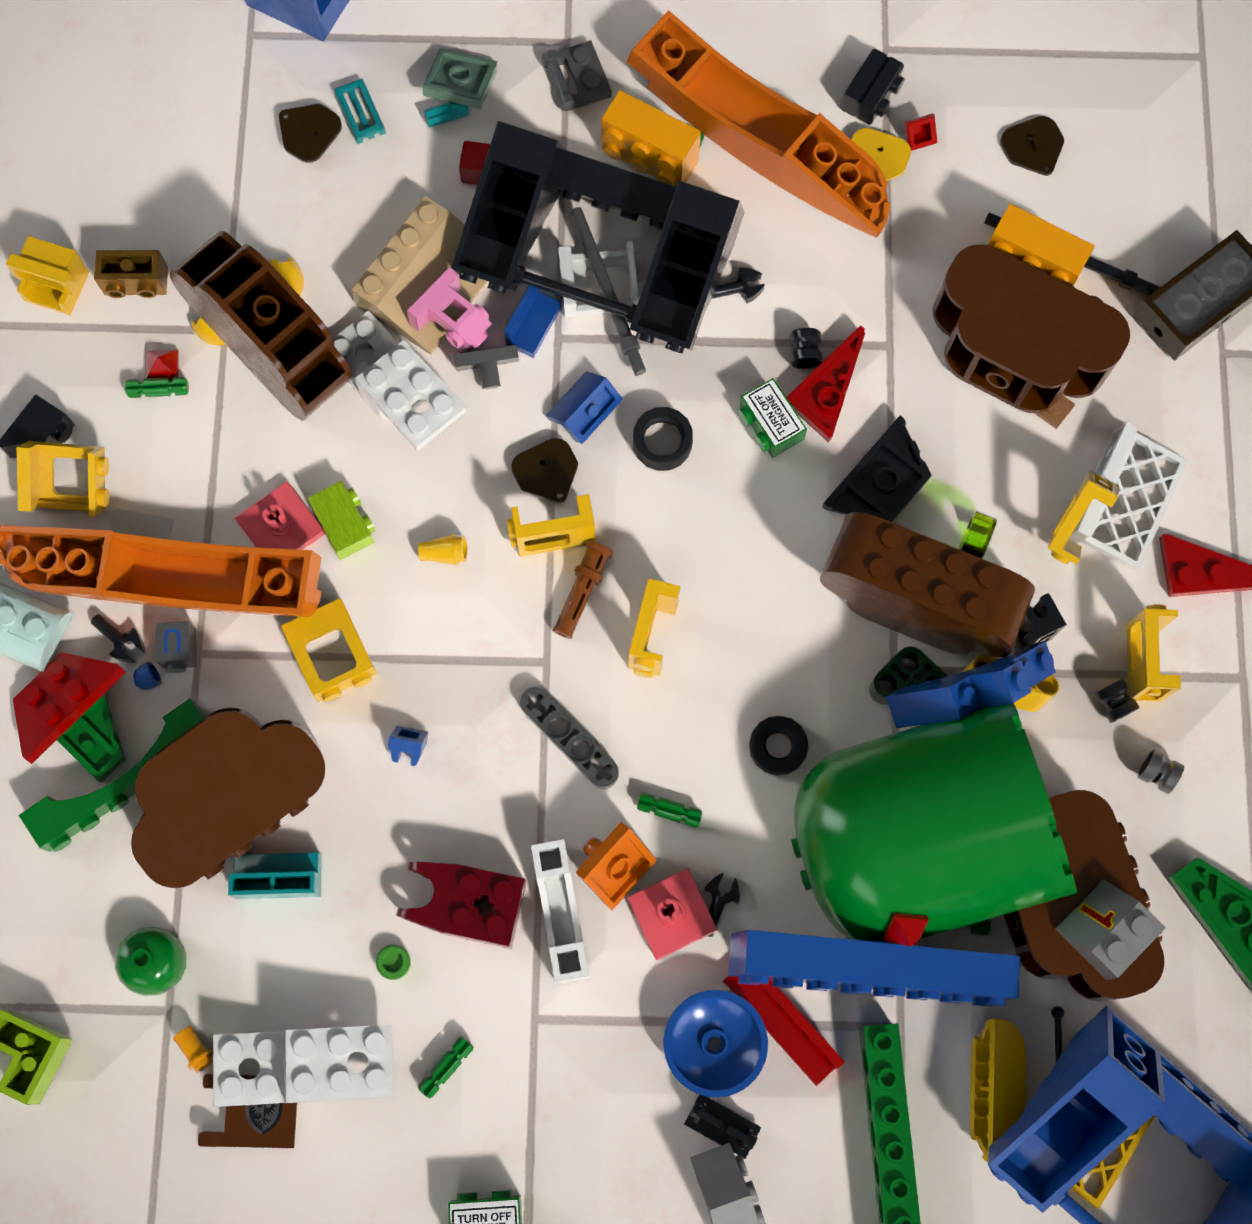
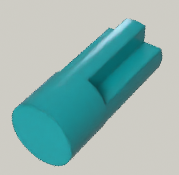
M448 102L424 110V115L430 128L469 116V110L466 105Z

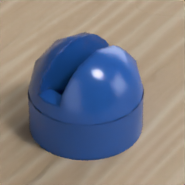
M150 661L134 670V684L139 689L150 690L162 684L158 670Z

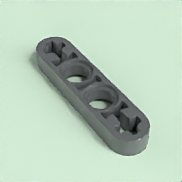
M537 687L526 690L520 700L521 709L525 716L594 786L600 789H609L614 786L619 777V770L615 761L546 691ZM531 696L534 699L542 697L541 705L547 712H549L551 707L555 709V711H552L545 717L543 723L538 720L543 717V714L537 708L528 709L530 706L528 699ZM555 718L564 719L568 724L566 732L562 735L552 734L548 728L551 720ZM578 741L588 743L591 748L590 754L582 759L576 758L571 752L572 746ZM597 753L601 757L596 759V762L603 769L608 766L612 768L609 781L605 778L599 781L596 778L598 771L592 764L588 770L584 767L592 762Z

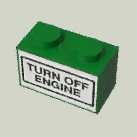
M774 378L741 396L738 414L746 426L751 425L755 431V440L763 452L767 450L770 456L774 458L805 439L807 428Z
M513 1190L492 1191V1198L478 1199V1192L457 1193V1200L448 1202L449 1224H523L521 1196H513Z

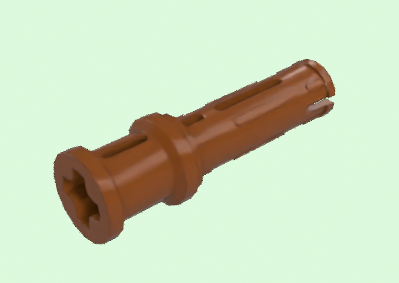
M587 541L585 545L587 551L581 564L576 566L574 570L575 582L552 630L554 633L567 639H572L594 585H598L602 581V570L607 559L613 556L611 549L597 542Z

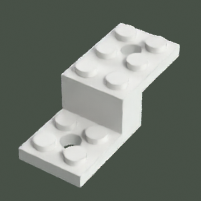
M369 310L333 338L334 347L340 352L352 371L353 377L348 383L380 419L386 416L417 452L467 412L463 403L405 340L398 343ZM367 347L374 351L372 357L367 360L357 358V353L362 348ZM418 400H425L429 402L430 407L424 413H416L412 410L413 404Z
M392 1025L292 1029L278 1032L213 1035V1107L394 1097ZM354 1052H361L367 1058V1067L361 1073H353L347 1066L348 1057ZM248 1058L256 1060L260 1067L258 1075L250 1080L242 1078L238 1070L240 1063Z

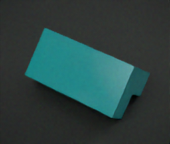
M319 852L243 854L237 859L234 857L233 873L229 874L228 895L235 899L321 897L322 855Z

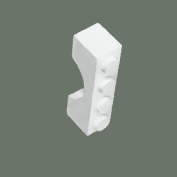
M565 839L531 845L555 984L588 979L590 977Z

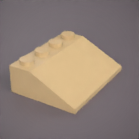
M425 196L351 289L356 306L365 312L369 310L378 321L431 355L445 338L448 331L438 323L429 321L418 332L409 325L407 310L449 267L451 268L465 224L450 211ZM460 279L461 289L457 293L472 303L487 281L477 279L476 284ZM451 304L443 311L455 322L463 314V312Z

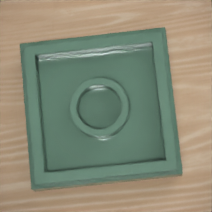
M440 48L423 85V96L481 109L497 72L498 61Z

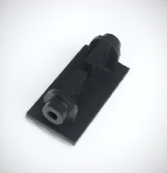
M702 1095L697 1097L684 1125L721 1146L730 1143L733 1152L737 1155H742L744 1159H746L749 1151L753 1149L761 1129L757 1124Z

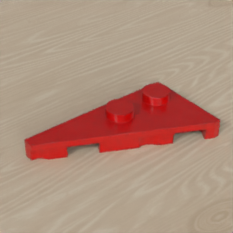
M861 325L786 397L796 413L828 443L832 440L865 336V328Z
M1163 534L1159 537L1169 597L1252 590V565L1169 534Z

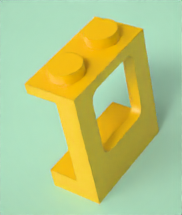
M27 441L16 447L18 511L31 512L40 507L89 511V517H96L108 507L110 494L109 490L105 488V476L109 472V459L105 457V447ZM56 457L88 460V496L61 494L55 490L54 459Z
M1091 470L1088 472L1050 535L1048 549L1052 551V557L1065 564H1068L1069 561L1078 564L1082 546L1069 540L1070 536L1093 498L1112 508L1119 495V485Z
M589 494L576 496V516L521 525L518 506L511 507L513 518L507 519L511 547H518L519 555L522 557L585 546L587 541L596 542L595 523Z
M648 578L629 651L628 669L634 670L633 673L644 678H652L653 675L660 676L663 655L647 652L646 650L656 610L675 615L681 586Z
M341 598L317 608L310 617H298L281 625L308 687L318 702L321 700L324 702L332 701L341 696V691L348 687L354 686V688L364 686L372 681V676L377 674ZM334 630H340L343 632L356 660V667L329 681H322L308 654L307 644Z
M1161 604L1148 605L1126 624L1128 695L1130 698L1136 701L1162 702L1181 689L1180 675L1160 674L1159 632L1178 617V610L1167 609L1166 605Z

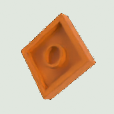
M620 822L603 842L596 837L586 842L583 850L589 858L575 873L603 904L613 911L657 860L633 831Z

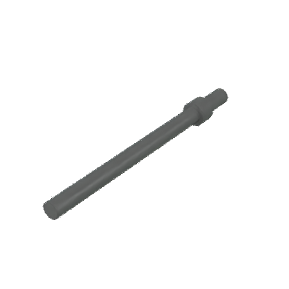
M576 207L570 211V214L603 297L619 302L582 208ZM610 313L621 339L619 341L623 355H627L634 375L644 374L646 368L639 353L641 347L635 338L636 335H632L626 318Z

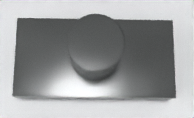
M517 345L454 354L457 371L479 368L482 389L501 387L497 365L519 362Z

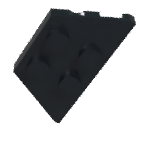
M901 415L822 505L825 510L845 515L851 512H862L893 523L932 476L926 462L921 459L920 450L915 440L912 441L905 426L906 421Z

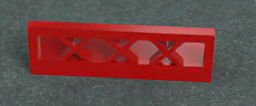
M727 976L722 981L732 993L742 997L756 1009L764 1022L767 1033L815 1086L821 1083L834 1069H839L845 1063L778 987H772V980H769L768 984L746 985L738 984L739 977Z

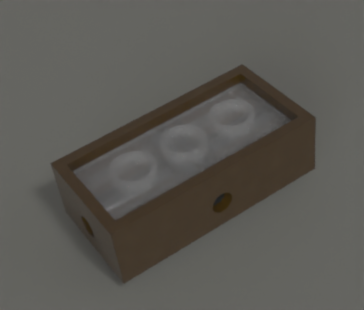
M1235 230L1142 301L1133 316L1174 361L1252 302V245L1238 230Z

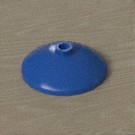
M707 990L688 997L673 1011L665 1028L663 1047L665 1059L672 1074L684 1087L702 1096L718 1098L731 1096L744 1090L758 1077L766 1061L768 1037L761 1016L748 1001L728 991ZM711 1037H717L721 1042L720 1048L716 1051L708 1047V1040Z

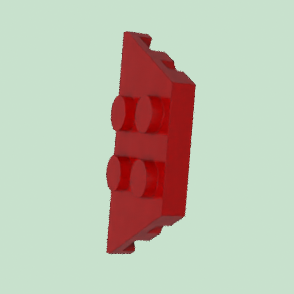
M61 652L46 666L44 672L41 671L13 698L22 757L33 764L126 672L116 663Z

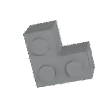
M730 1143L690 1157L712 1224H766L759 1204L753 1205L759 1202L752 1180L745 1183L743 1178L749 1175L742 1155H734Z

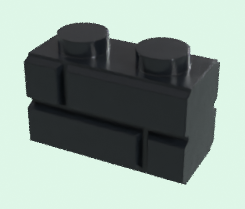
M876 48L872 49L845 91L841 102V110L853 117L857 116V119L868 125L872 124L877 116L882 118L891 102L887 99L891 93L897 95L904 83L905 78L901 76L904 68L903 63L893 57H888L887 54Z

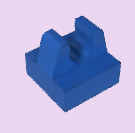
M396 726L389 736L388 742L392 761L398 763L401 752H405L411 755L410 765L416 766L427 744L428 731Z

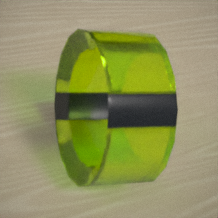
M975 511L958 549L983 558L993 535L997 519Z

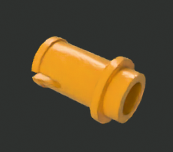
M188 1026L177 1033L173 1040L189 1061L188 1068L194 1069L198 1073L213 1063V1058L211 1057L213 1052L211 1049L207 1050L193 1030L194 1028Z

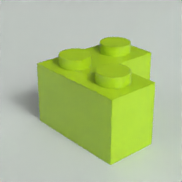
M0 1009V1051L13 1056L0 1081V1092L26 1105L41 1104L73 1039L18 1012Z

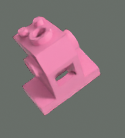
M449 267L407 310L409 325L419 332L429 321L436 322L448 331L445 337L457 348L458 353H462L464 350L472 352L489 336L485 332L491 325L488 320L489 315L480 305H472L457 293L461 289L459 274ZM450 304L463 312V315L456 322L443 312Z

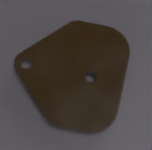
M321 104L285 109L279 113L285 151L305 163H312L320 159L342 129L340 117Z
M1039 116L1006 129L1001 136L1000 144L1011 164L1044 176H1049L1052 174L1064 144V137L1054 120L1046 116Z
M553 438L519 453L513 459L511 469L516 482L524 493L555 503H563L567 499L577 472L578 461L566 441ZM542 461L546 462L545 465H541L540 463ZM562 494L563 496L562 498H558L557 495Z

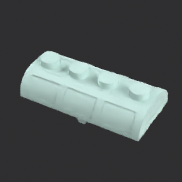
M0 583V654L44 672L74 613Z

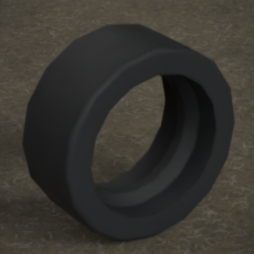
M655 407L646 411L637 420L633 430V449L638 460L646 467L657 471H669L679 467L689 457L693 444V429L688 418L680 411L670 407ZM656 423L674 425L681 434L679 449L670 455L651 453L644 443L646 430Z

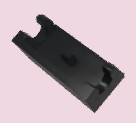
M1049 593L1041 596L1033 608L1029 606L1026 616L1032 629L1029 632L1023 631L1022 628L1020 629L1017 636L1022 645L1020 650L1037 642L1046 641L1047 643L1051 641L1067 625Z

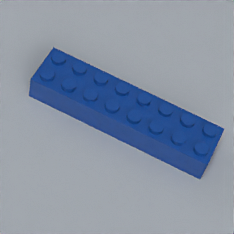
M744 930L731 934L728 976L739 977L738 984L746 985L768 984L769 980H773L772 987L779 988L803 987V983H806V990L827 991L837 990V986H840V993L871 994L873 989V996L905 997L906 994V999L927 1001V999L939 1000L942 1003L960 1004V1002L972 1003L975 1006L993 1007V1005L1006 1006V1000L1019 999L1020 956Z

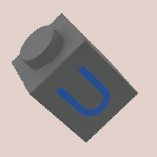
M189 621L156 623L155 662L163 669H166V672L182 673L186 671V668L196 667V628Z

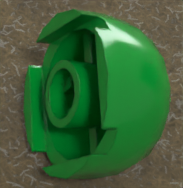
M143 927L128 934L119 944L115 954V971L119 981L130 991L142 996H158L170 990L182 979L186 969L187 953L173 932L159 927Z

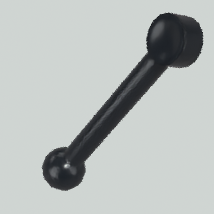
M1054 1006L1051 1009V1015L1055 1022V1064L1062 1054L1061 1018H1063L1065 1012L1061 1006Z

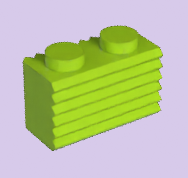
M339 481L337 484H333L331 487H327L325 490H321L319 493L308 497V501L340 560L375 543L371 533L376 530L369 516L366 514L361 517L356 507L361 505V502L353 487L346 489L343 481Z

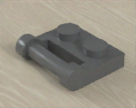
M591 40L559 51L549 50L542 54V63L550 72L559 95L558 103L562 111H570L612 97V90ZM567 63L578 93H570L560 65Z

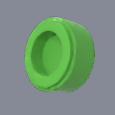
M389 945L378 953L376 967L384 978L398 980L409 972L411 957L403 947Z

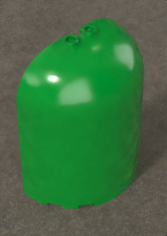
M1014 703L979 708L960 720L916 726L832 753L818 762L809 771L798 790L794 807L796 838L791 839L796 858L802 857L805 870L800 871L803 885L806 891L812 889L828 921L841 934L851 940L897 944L885 941L884 939L894 913L928 916L929 921L920 938L922 939L1077 893L1060 832L1056 831L1054 813Z

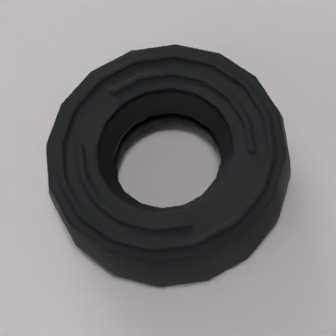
M784 716L768 717L759 722L752 731L749 741L750 756L756 766L764 772L776 776L790 774L797 770L806 759L809 748L808 738L802 726L792 718ZM776 733L787 736L792 746L790 753L783 758H776L770 755L766 749V741L769 736Z

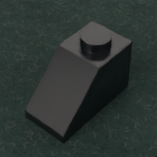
M35 394L0 438V449L10 458L17 457L16 447L27 441L62 444L70 438L75 424L64 412Z

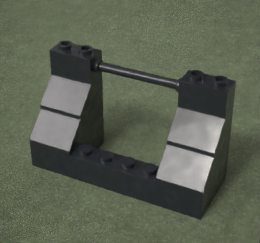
M498 121L451 269L460 272L459 279L476 284L477 279L489 282L487 288L503 294L506 293L507 288L516 291L517 285L521 286L524 283L627 318V322L631 323L629 329L637 332L636 339L653 344L656 338L667 342L666 349L683 354L684 349L693 350L704 314L731 255L745 212L739 200L682 181H678L676 187L567 151L558 140ZM560 191L563 192V198L578 203L581 198L592 201L591 207L604 212H608L609 208L621 211V217L637 222L638 217L649 220L648 226L662 231L637 305L632 304V306L578 289L528 272L527 268L524 267L527 255L558 199Z

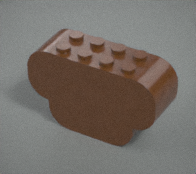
M220 230L170 272L172 283L190 307L270 393L297 419L301 421L306 420L352 379L353 374L348 363L334 347V339L320 317L277 270L250 245L244 244L241 246L232 236Z
M972 245L957 254L948 269L933 304L934 320L939 329L949 336L944 350L945 362L949 370L960 380L1028 413L1047 411V409L1058 402L1062 394L1072 398H1084L1096 393L1121 359L1130 340L1128 322L1117 309L1104 303L1096 296L1088 295L1076 289L1069 282L1060 281L1046 274L1041 268L1033 267L1017 259L1011 253L1003 252L988 245Z
M851 512L845 516L820 576V582L825 588L846 599L847 606L853 612L869 621L943 651L956 654H966L974 651L983 655L1000 658L1007 657L1012 652L1035 593L1034 585L1014 571L880 517L862 512Z
M229 707L214 711L151 756L139 771L135 782V794L144 814L134 828L131 839V848L135 860L152 881L168 888H181L191 885L203 876L207 880L212 878L224 868L225 860L231 855L236 859L253 847L252 840L262 834L266 838L281 826L280 819L289 813L294 817L309 806L307 803L308 799L319 790L325 777V761L320 747L310 733L296 722L275 720L262 726L252 714L243 709Z
M1074 790L1050 798L1049 801L1056 821V831L1060 832L1077 893L1003 915L1016 955L1020 956V963L1029 973L1042 979L1052 980L1066 977L1071 987L1079 995L1092 1001L1123 999L1150 990L1160 980L1164 970V953L1160 944L1162 942V933L1118 978L1106 980L1055 930L1067 915L1103 879L1138 900L1147 909L1150 908L1151 904L1146 890L1139 885L1136 876L1139 873L1137 862L1133 855L1128 854L1125 845L1127 841L1125 828L1121 822H1117L1108 802L1098 794L1086 790Z

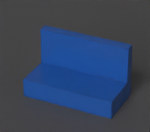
M529 285L504 330L506 346L517 345V351L534 358L559 314L562 302L541 293L539 288Z
M586 371L545 416L548 420L561 424L575 442L583 444L623 398L606 377Z

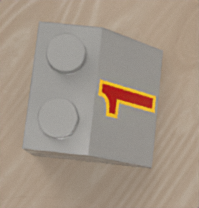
M1103 879L1067 915L1055 930L1106 980L1118 978L1166 927L1138 900Z

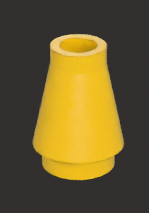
M454 533L433 540L419 542L420 561H433L452 565L466 562L468 556L466 538Z

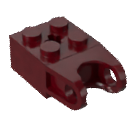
M408 863L407 870L431 880L434 893L431 901L424 907L398 908L397 917L447 936L512 949L527 883L524 878L459 864ZM483 899H488L489 903L494 906L492 912L487 911L486 915H480V910L477 908V904L482 902Z

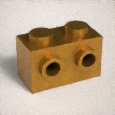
M96 250L94 280L104 295L111 298H123L125 295L154 298L156 295H167L168 265L159 250Z

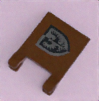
M205 1074L203 1076L202 1085L204 1088L213 1089V1074ZM241 1075L242 1078L248 1079V1080L253 1079V1078H255V1077L257 1076V1075ZM297 1103L226 1106L224 1132H201L198 1135V1145L200 1147L294 1148Z

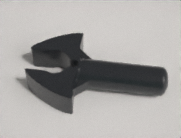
M739 268V278L733 282L717 285L712 299L739 293L745 296L746 303L752 302L764 291L765 284L751 287L747 285V282L760 280L762 273L749 268Z
M100 614L95 615L91 619V624L114 643V650L109 655L115 660L136 663L126 653L125 643L128 645L134 644L145 653L142 637L135 628H132L129 634H122Z
M724 873L714 877L703 890L711 894L712 903L709 912L716 927L725 905L730 902L738 904L740 900L739 885L736 878L732 882L730 892L725 893L723 897L720 896L718 886Z

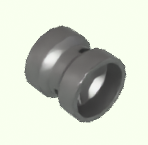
M1153 749L1144 760L1137 777L1146 783L1153 782L1157 784L1159 790L1170 794L1179 782L1185 766L1175 760L1171 762L1166 760L1162 753Z

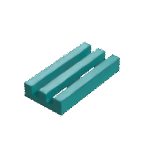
M363 79L334 89L358 144L362 143L364 138L368 137L369 140L375 138L374 134H386L384 125ZM355 89H360L375 122L374 126L370 127L354 91ZM347 92L364 127L361 131H359L343 95Z

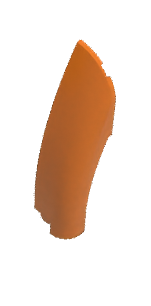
M669 10L631 50L627 63L649 81L647 88L722 149L769 181L820 211L877 238L882 232L889 216L890 202H888L886 191L888 184L881 169L863 149L821 113L816 115L745 73L712 48Z
M0 525V564L4 566L13 581L36 592L169 608L296 617L312 616L318 608L322 592L317 589L322 557L312 550L217 545L117 533L112 530Z

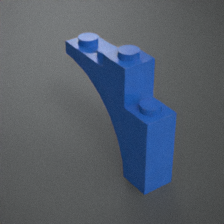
M1046 641L1037 642L988 664L940 679L905 686L887 696L886 699L896 728L960 720L979 708L1011 704L1031 693L1032 686L1056 673L1054 660L1049 652Z

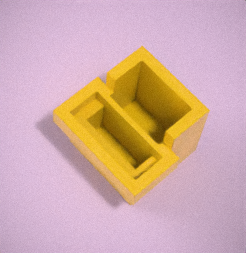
M28 236L20 255L10 253L6 262V266L15 278L21 279L17 292L24 301L71 315L89 274L88 269L75 250Z

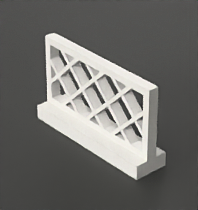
M1125 422L1113 430L1095 470L1096 474L1119 485L1118 498L1124 514L1111 517L1108 506L1093 498L1069 540L1075 543L1082 542L1136 572L1140 570L1188 460L1137 433V426ZM1134 443L1144 447L1147 460L1135 462L1131 451ZM1163 459L1176 465L1172 475L1163 478L1157 462ZM1150 463L1156 480L1143 484L1138 467ZM1130 469L1136 486L1124 490L1119 477L1121 472ZM1158 485L1162 498L1159 503L1151 505L1145 488ZM1138 490L1144 508L1131 511L1125 494ZM1146 512L1150 525L1146 531L1139 532L1133 515ZM1126 518L1132 535L1119 539L1113 521ZM1106 524L1112 541L1103 543L1093 538L1092 536L1097 526ZM1134 540L1138 551L1135 559L1125 555L1121 542Z

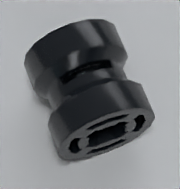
M799 328L790 333V345L794 350L791 353V365L793 367L810 369L818 367L822 363V352L818 349V346L821 344V332L818 329Z
M1124 679L1094 694L1098 703L1104 705L1107 710L1105 715L1110 724L1140 708L1136 700L1128 695V686ZM1122 695L1124 696L1123 698H1121V699H1119V700H1117V701L1111 703L1110 705L1108 704L1109 702L1113 701L1114 699H1116V698H1118V697H1120V696H1122Z

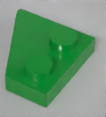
M105 694L57 739L100 783L126 759Z

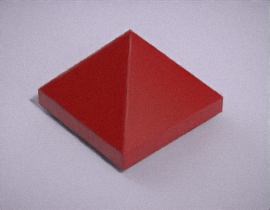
M933 113L905 121L906 140L911 151L937 143L935 115Z
M178 349L146 351V378L169 377V380H172L173 377H179Z
M894 913L884 939L888 942L912 947L919 943L929 918L922 915Z

